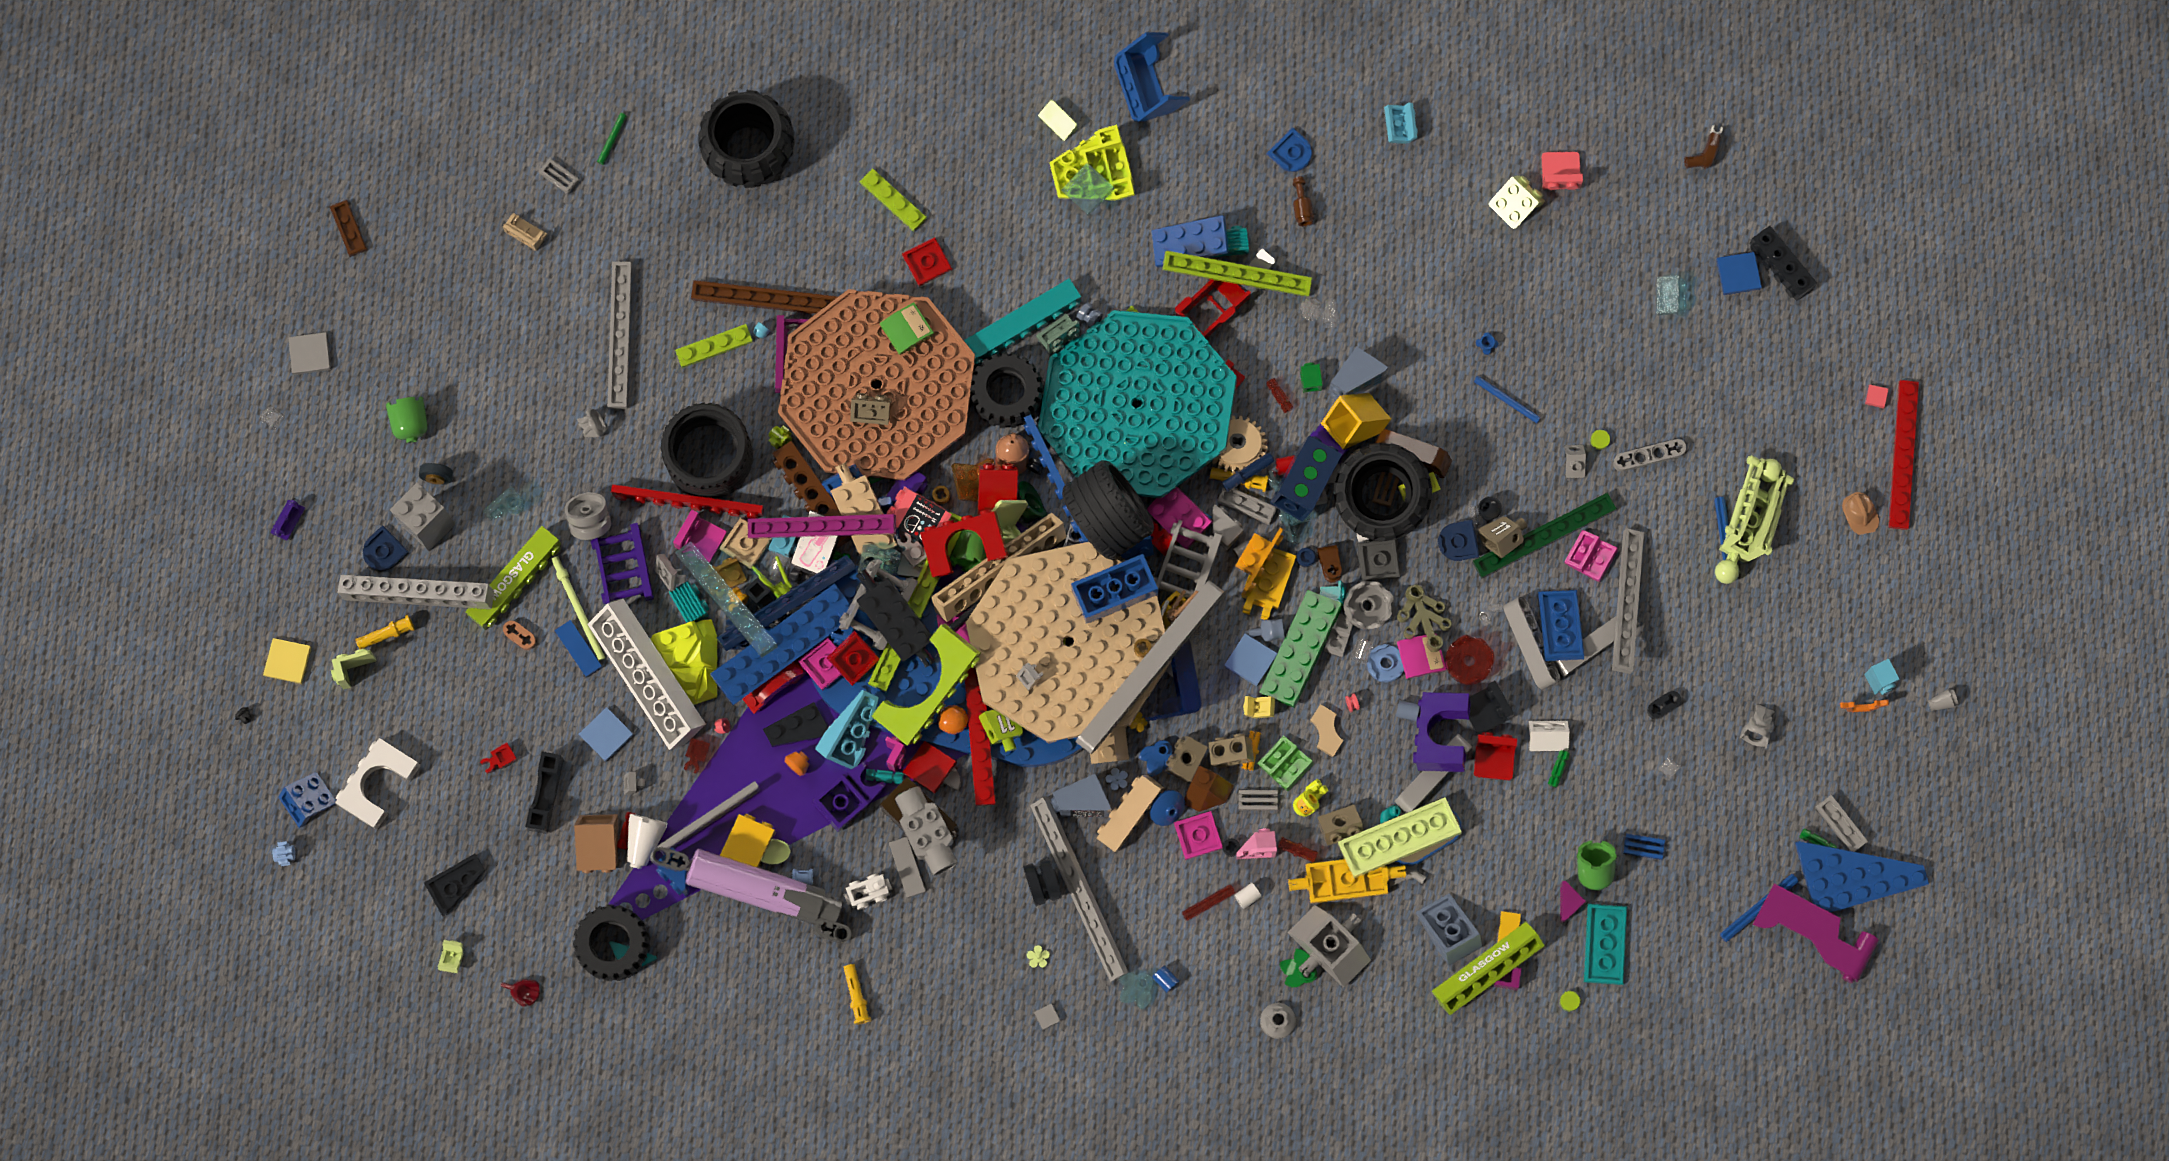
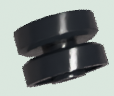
M1049 858L1039 861L1041 871L1039 874L1033 863L1023 866L1035 906L1045 904L1046 897L1044 891L1046 890L1050 900L1055 901L1062 898L1059 880Z

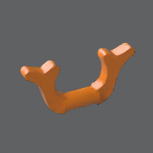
M1875 700L1873 704L1855 705V702L1840 703V708L1846 709L1848 712H1868L1880 707L1889 706V700Z

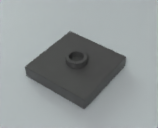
M1396 539L1357 543L1361 581L1400 577Z

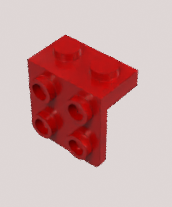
M1488 732L1478 735L1476 739L1474 776L1477 778L1510 781L1513 777L1517 738H1513L1512 735L1503 734L1501 737L1493 736V733Z

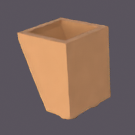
M618 814L579 815L574 825L577 871H582V873H592L594 870H601L604 873L613 872L618 866Z

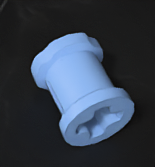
M793 869L792 879L813 885V869H809V871Z

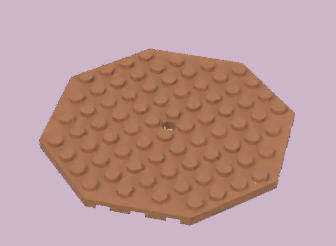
M848 289L788 335L778 414L825 472L838 473L835 467L847 462L848 467L855 464L863 476L906 481L966 434L975 354L928 297H911L909 295L883 294L882 292H862ZM915 303L934 333L932 337L917 343L915 348L899 355L880 326V323L895 312ZM880 380L882 382L881 388H872V382ZM857 393H866L868 397L886 395L887 398L892 399L889 424L850 422L851 400L853 396L857 395Z

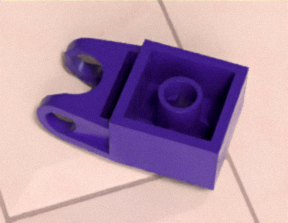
M867 761L841 775L813 799L812 804L837 832L864 811L887 785L882 781L875 786L868 787L861 782L860 776L869 766ZM837 800L840 802L843 800L844 807H838Z

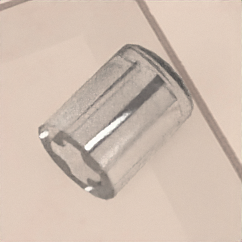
M1358 638L1351 660L1360 664H1367L1373 643Z

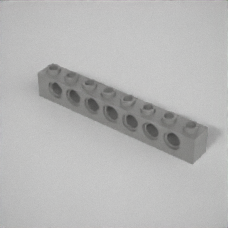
M340 575L337 592L347 601L492 609L494 590L489 584L353 575Z

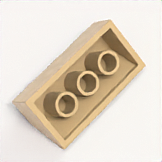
M1117 727L1112 730L1093 754H1090L1091 764L1129 760L1125 727Z

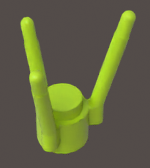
M776 556L775 559L784 579V584L779 582L774 586L755 566H752V569L778 599L789 592V588L792 585L787 578L779 557Z

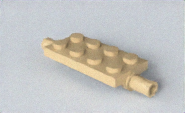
M847 462L835 467L843 483H841V486L832 489L831 494L842 516L884 514L866 475L857 479L853 478ZM893 534L851 536L862 560L871 556H877V559L882 561V570L887 571L894 567L887 553L889 548L898 545Z

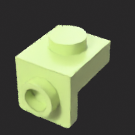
M454 940L443 941V952L438 964V970L458 973L464 954L462 943Z

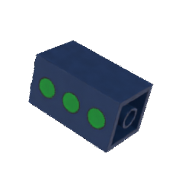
M1309 435L1299 446L1270 504L1303 522L1313 511L1342 454L1335 447L1327 446L1319 438Z

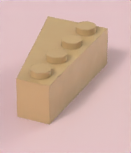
M1149 775L1136 777L1131 784L1133 788L1130 793L1126 792L1120 799L1122 804L1118 809L1115 807L1108 816L1111 818L1107 824L1103 823L1097 831L1099 834L1097 839L1114 852L1119 851L1134 831V826H1137L1145 816L1144 812L1151 808L1158 793H1162L1166 789Z

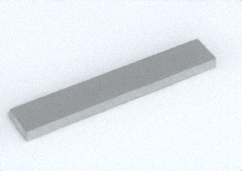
M754 781L657 847L676 848L760 792L759 786Z

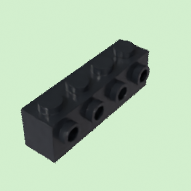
M1770 225L1751 239L1749 244L1751 245L1752 252L1762 258L1765 268L1771 269L1775 280L1785 286L1786 293L1790 298L1798 301L1817 285L1815 279Z

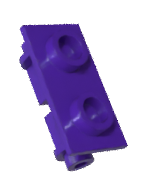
M288 500L270 533L287 541L305 507L299 505L294 500Z

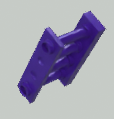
M638 523L630 524L631 530L628 533L601 539L599 537L590 539L592 549H596L604 589V593H601L603 604L637 595L644 596L646 601L654 600ZM628 540L634 542L635 548L632 551L602 556L601 546ZM632 558L638 562V567H635L633 570L606 575L604 564ZM632 577L641 578L642 585H639L637 588L614 593L609 592V582Z

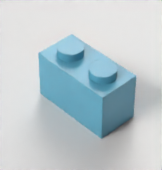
M1889 659L1872 666L1864 674L1875 695L1878 693L1882 695L1889 693L1896 687L1895 684L1899 680Z

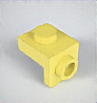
M1245 696V703L1243 705L1244 715L1252 718L1274 717V697L1253 698Z

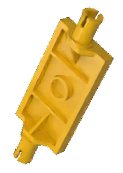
M1343 859L1305 864V878L1288 879L1289 891L1307 889L1309 891L1310 904L1386 895L1388 894L1387 881L1394 878H1406L1405 865L1388 868L1383 866L1353 878L1346 860Z

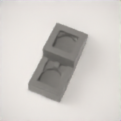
M1339 614L1324 649L1325 652L1343 657L1353 625L1346 615Z

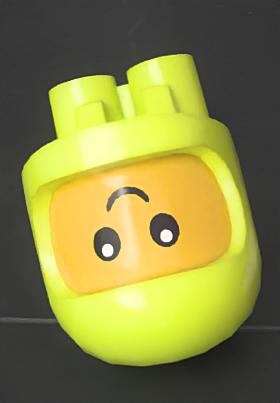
M1319 779L1314 780L1293 801L1294 811L1302 817L1311 815L1319 808L1318 800L1328 792V788L1325 785L1322 786Z

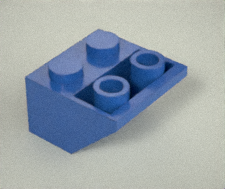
M665 854L658 860L659 862L665 860ZM670 854V859L667 862L668 865L671 861L676 862L677 867L684 865L681 862L682 858L679 857L677 860L671 859L673 855ZM657 866L658 869L656 871L666 882L668 880L671 881L670 885L678 895L682 893L686 897L689 895V885L686 883L688 871L676 872Z

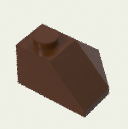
M1199 766L1184 798L1185 806L1202 812L1225 804L1234 785L1218 774Z

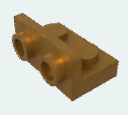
M727 558L722 561L721 565L708 567L702 573L713 598L748 582L737 558Z

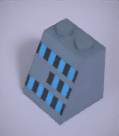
M1356 346L1331 381L1330 396L1337 400L1340 395L1363 393L1384 381L1388 367Z

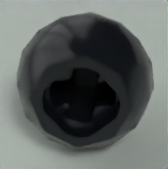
M1487 496L1478 505V512L1485 520L1498 518L1502 511L1501 502L1495 497Z

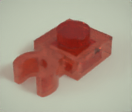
M691 738L685 755L687 758H690V761H687L684 765L686 772L689 766L693 765L695 766L694 774L697 775L699 773L698 763L699 761L705 763L710 743Z

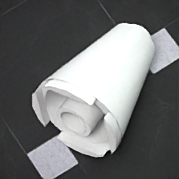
M630 814L627 862L631 863V867L642 869V866H647L652 851L656 849L667 828L666 822Z

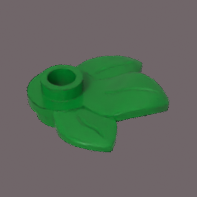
M1296 948L1294 959L1283 960L1279 963L1282 972L1288 976L1285 980V985L1296 988L1303 983H1311L1316 979V968L1311 972L1310 977H1305L1303 975L1304 971L1301 973L1298 969L1310 957L1305 951Z

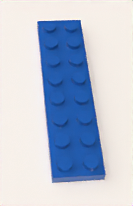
M833 584L710 674L731 704L735 705L831 635L832 632L838 630L841 624L839 623L841 616L847 613L850 607L849 602L838 587Z

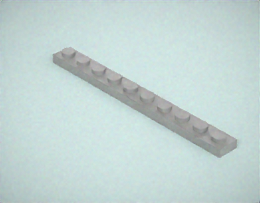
M1043 797L1030 805L1108 978L1110 982L1115 981L1129 972L1049 797Z

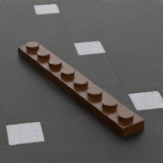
M693 280L691 300L809 314H817L839 297Z

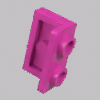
M886 737L887 747L892 749L887 760L888 769L896 772L898 768H902L906 760L904 758L906 754L905 746L897 737Z

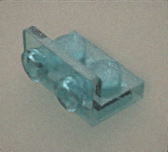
M1679 275L1657 277L1656 314H1678L1680 317L1684 316V310L1687 308L1686 300L1684 299L1687 284Z

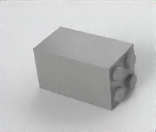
M418 483L390 509L400 525L428 551L456 525L445 508Z

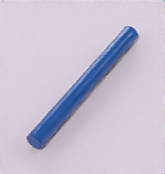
M1477 376L1474 382L1536 424L1541 419L1540 416L1481 377Z

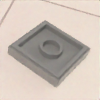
M326 332L288 337L293 375L331 370Z

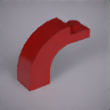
M799 658L742 699L753 714L758 713L778 692L789 685L797 683L807 673L799 664Z

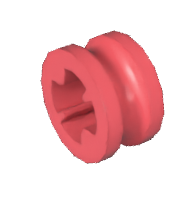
M1355 693L1351 697L1345 696L1350 713L1354 709L1360 710Z

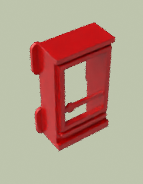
M1209 279L1210 281L1192 298H1184L1175 307L1176 316L1186 317L1185 315L1206 296L1207 300L1211 301L1223 313L1204 332L1197 328L1207 339L1251 298L1249 290L1245 292L1238 284ZM1214 287L1232 304L1226 311L1212 299L1211 295H1208Z

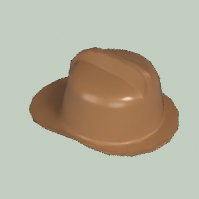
M1855 492L1843 500V512L1849 526L1855 533L1861 535L1876 531L1879 525V518L1869 496L1861 492Z

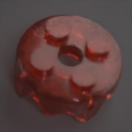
M1463 635L1449 646L1445 656V666L1449 675L1455 681L1466 685H1474L1485 680L1490 674L1494 663V652L1482 638H1475L1469 635ZM1465 657H1472L1475 663L1472 666H1467L1464 663Z

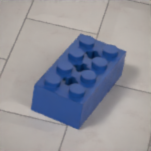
M1143 554L1071 583V590L1086 624L1158 595V587ZM1133 579L1134 582L1136 581V584H1130L1129 580ZM1116 587L1118 591L1113 592L1111 588ZM1098 594L1100 598L1095 599L1093 595Z

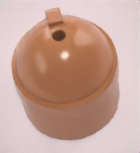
M1015 432L1003 436L996 445V466L1011 463L1017 466L1018 474H1021L1027 469L1026 465L1029 464V445L1022 436L1017 435Z

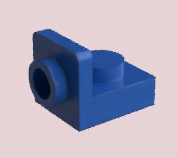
M849 626L847 630H841L843 636L832 632L831 638L835 644L840 645L854 631L856 632V629Z

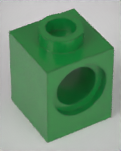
M1311 362L1301 366L1300 376L1303 393L1322 391L1320 364L1315 365V363Z

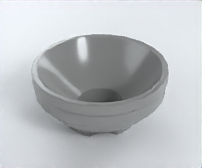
M1270 1004L1261 1014V1028L1271 1038H1285L1295 1028V1014L1286 1004ZM1275 1014L1284 1016V1023L1282 1025L1274 1024L1273 1016Z

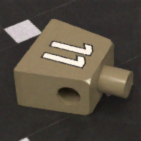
M1502 517L1479 528L1478 533L1482 544L1502 558L1523 542L1524 539L1521 531L1527 528V524L1523 518L1513 522L1507 517Z

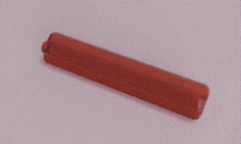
M1231 884L1182 911V916L1186 921H1189L1234 895V888Z

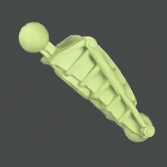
M1752 455L1748 456L1746 460L1747 464H1749V469L1743 488L1740 490L1730 525L1725 528L1726 538L1719 548L1728 556L1726 560H1722L1715 567L1716 578L1721 583L1731 584L1739 577L1738 560L1748 562L1763 554L1770 555L1773 551L1771 544L1782 511L1781 506L1787 486L1792 485L1794 482V478L1785 474V470L1782 469L1781 464L1777 460L1763 458L1759 460ZM1759 478L1765 482H1772L1768 492L1759 488L1761 482ZM1781 483H1783V486H1782V489H1781V493H1780V491H1778V490H1779V487H1780ZM1756 506L1761 508L1760 515L1754 512Z

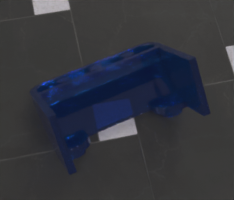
M1189 639L1175 654L1171 662L1177 696L1168 698L1164 702V715L1145 718L1146 722L1196 713L1200 710L1202 702Z

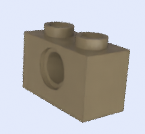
M1189 736L1179 738L1176 742V750L1168 758L1165 771L1184 782H1191L1208 747ZM1184 753L1188 757L1186 763L1182 761V755Z
M1355 805L1317 817L1327 846L1363 832L1362 821Z

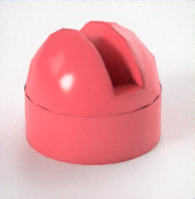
M727 718L715 721L714 726L716 729L714 730L717 733L724 734L730 731V722Z

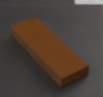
M348 200L329 206L349 257L367 251Z

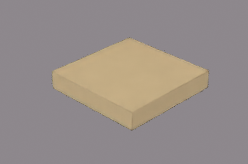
M740 517L719 549L730 557L737 558L738 562L752 570V566H755L773 538L749 539L748 522Z

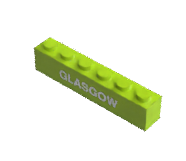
M541 526L489 584L494 590L492 609L468 608L465 611L466 614L484 630L488 627L491 628L497 621L496 617L500 613L503 614L507 611L513 598L517 599L523 591L522 588L534 580V574L546 567L550 556H555L561 548L559 539Z
M1525 922L1432 990V993L1443 1009L1451 1015L1545 945L1537 932Z

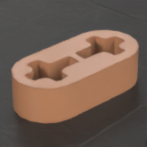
M508 621L504 624V634L524 650H531L535 647L536 639L534 635L519 623ZM509 626H510V627L516 626V627H515V630H516L519 634L516 635V634H514L513 632H511L510 634H508V633H509L508 627H509ZM524 636L527 639L531 637V644L523 645L524 641L520 637Z

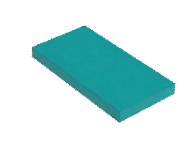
M1587 904L1583 982L1612 985L1624 984L1627 907Z

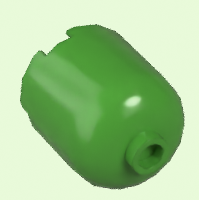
M415 397L397 399V404L391 405V402H388L386 409L393 435L399 440H406L407 443L417 442L418 438L422 437L428 429L423 397H419V400H415Z
M963 530L950 556V562L952 566L955 567L957 564L963 567L962 571L968 572L985 560L987 556L980 536L974 531Z
M1592 840L1587 841L1578 848L1577 873L1579 881L1588 889L1602 890L1607 888L1613 882L1615 876L1616 850L1610 843L1605 841L1601 843H1593Z

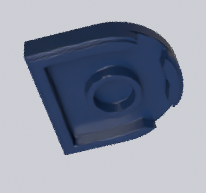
M1473 519L1454 522L1442 529L1438 537V546L1445 557L1453 561L1480 557Z
M382 525L364 543L363 559L370 568L377 571H386V569L389 570L397 565L409 552Z

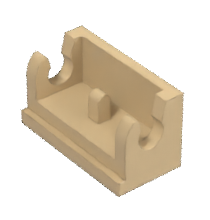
M514 213L506 224L503 225V229L507 234L537 251L548 235Z

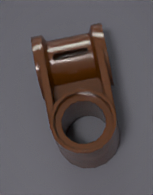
M1337 545L1317 548L1325 580L1330 583L1338 582L1341 577L1342 568ZM1333 569V571L1336 572V575H1332V572H1330V570Z

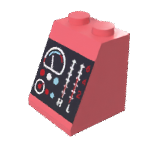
M907 487L898 492L896 496L897 501L886 513L895 514L896 527L922 541L920 533L925 531L924 528L933 525L936 528L941 527L943 522L948 521L952 515L943 507Z

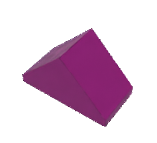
M1562 881L1560 884V923H1564L1586 902L1567 881Z

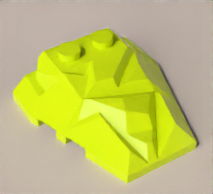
M1117 125L1099 129L1094 133V136L1086 141H1081L1080 145L1073 150H1068L1049 162L1059 199L1120 200L1135 195L1134 182L1126 150Z
M712 619L699 622L691 621L652 635L650 640L693 705L717 697V683L710 675L717 669L718 639Z

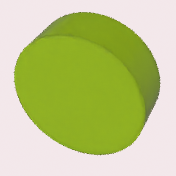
M1604 430L1595 431L1590 439L1591 445L1597 450L1605 449L1610 443L1609 434Z
M1567 991L1560 997V1006L1565 1011H1574L1580 1004L1579 996L1573 991Z

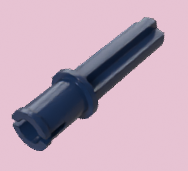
M1270 453L1263 455L1239 472L1235 471V474L1228 479L1222 481L1223 487L1229 492L1239 484H1245L1244 481L1274 463V458Z

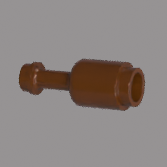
M1295 177L1293 179V186L1296 187L1298 197L1293 202L1295 220L1299 226L1305 227L1313 224L1312 201L1310 198L1305 197L1303 185L1306 184L1304 177Z

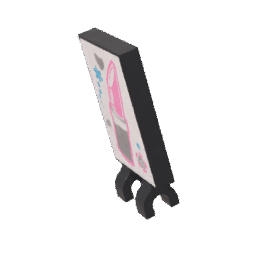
M809 510L807 517L826 516L813 510ZM841 536L799 537L790 562L795 567L792 569L789 578L801 581L803 572L810 574L809 579L828 567L833 560Z

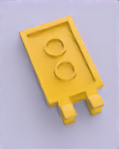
M1276 548L1272 549L1274 554L1270 561L1266 560L1263 566L1266 568L1260 577L1256 576L1253 582L1256 585L1252 592L1249 593L1247 591L1245 596H1241L1246 599L1242 613L1250 615L1254 604L1263 607L1260 619L1268 620L1272 608L1278 609L1296 555ZM1251 575L1248 576V579H1247V582H1246L1245 586L1247 585L1249 579L1251 578Z

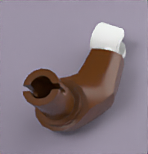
M1715 125L1712 126L1706 146L1700 155L1684 157L1686 169L1693 167L1707 169L1711 167L1719 151L1722 127L1719 132L1714 131Z

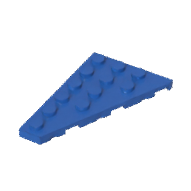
M1801 841L1795 842L1811 902L1828 912H1834L1929 884L1924 865Z

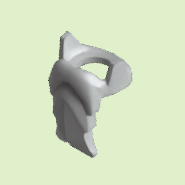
M1756 704V712L1751 717L1749 723L1742 729L1740 738L1752 745L1767 749L1772 729L1770 724L1772 721L1771 716L1774 714V711ZM1750 731L1759 733L1763 738L1761 740H1753L1749 737L1748 733Z

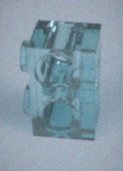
M873 544L863 545L858 563V573L866 569L871 562L867 561L866 558L873 557L875 558L874 560L879 559L882 561L880 569L896 577L901 553L892 548L882 549ZM886 561H892L893 564H892V565H886L884 562H886Z

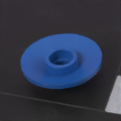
M1167 790L1159 794L1154 799L1150 808L1152 821L1159 826H1168L1176 822L1185 808L1184 797L1175 790Z

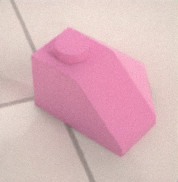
M1267 828L1259 829L1240 848L1236 854V859L1276 857L1275 831H1270Z

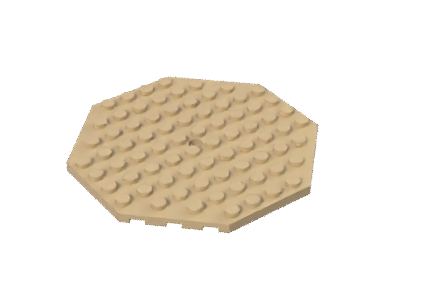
M1090 542L1008 559L966 621L970 644L981 652L978 657L980 661L975 668L983 703L1047 743L1079 737L1142 661L1143 658L1138 657L1134 652L1135 642L1141 638L1147 639L1151 643L1152 648L1165 633L1157 596L1086 624L1071 590V583L1122 563L1121 561L1105 558ZM1131 579L1129 580V583L1136 584V581L1134 582V580ZM1116 587L1111 588L1113 592L1118 591ZM1098 594L1093 595L1095 599L1100 598ZM1067 637H1072L1074 644L1067 647L1063 644V640ZM1146 644L1138 645L1140 652L1148 650ZM1172 659L1115 728L1131 725L1172 662ZM1027 663L1030 665L1036 664L1037 667L1034 670L1038 674L1040 672L1043 673L1036 685L1030 690H1027L1016 676L1023 665Z

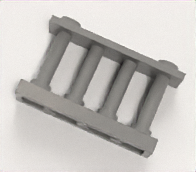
M1178 520V523H1173L1170 533L1174 535L1159 577H1154L1158 590L1160 588L1171 593L1177 590L1180 594L1185 590L1186 593L1183 597L1189 598L1196 590L1200 591L1205 585L1222 535L1215 532L1214 536L1210 535L1209 537L1181 527L1183 521ZM1178 534L1207 544L1210 547L1208 554L1204 553L1202 555L1174 545ZM1173 552L1199 561L1203 565L1202 571L1195 573L1168 563L1171 553ZM1165 570L1194 580L1197 583L1195 591H1188L1163 582L1162 578Z
M881 560L871 561L866 570L872 579H874L875 575L882 579L888 577L898 587L899 592L908 603L918 581L913 578H906V580L902 581L880 569ZM861 583L847 613H844L840 618L839 623L841 624L839 629L847 630L851 626L872 638V641H874L872 647L877 650H884L887 640L880 631L876 632L853 619L858 609L864 612L857 602V599L866 590Z

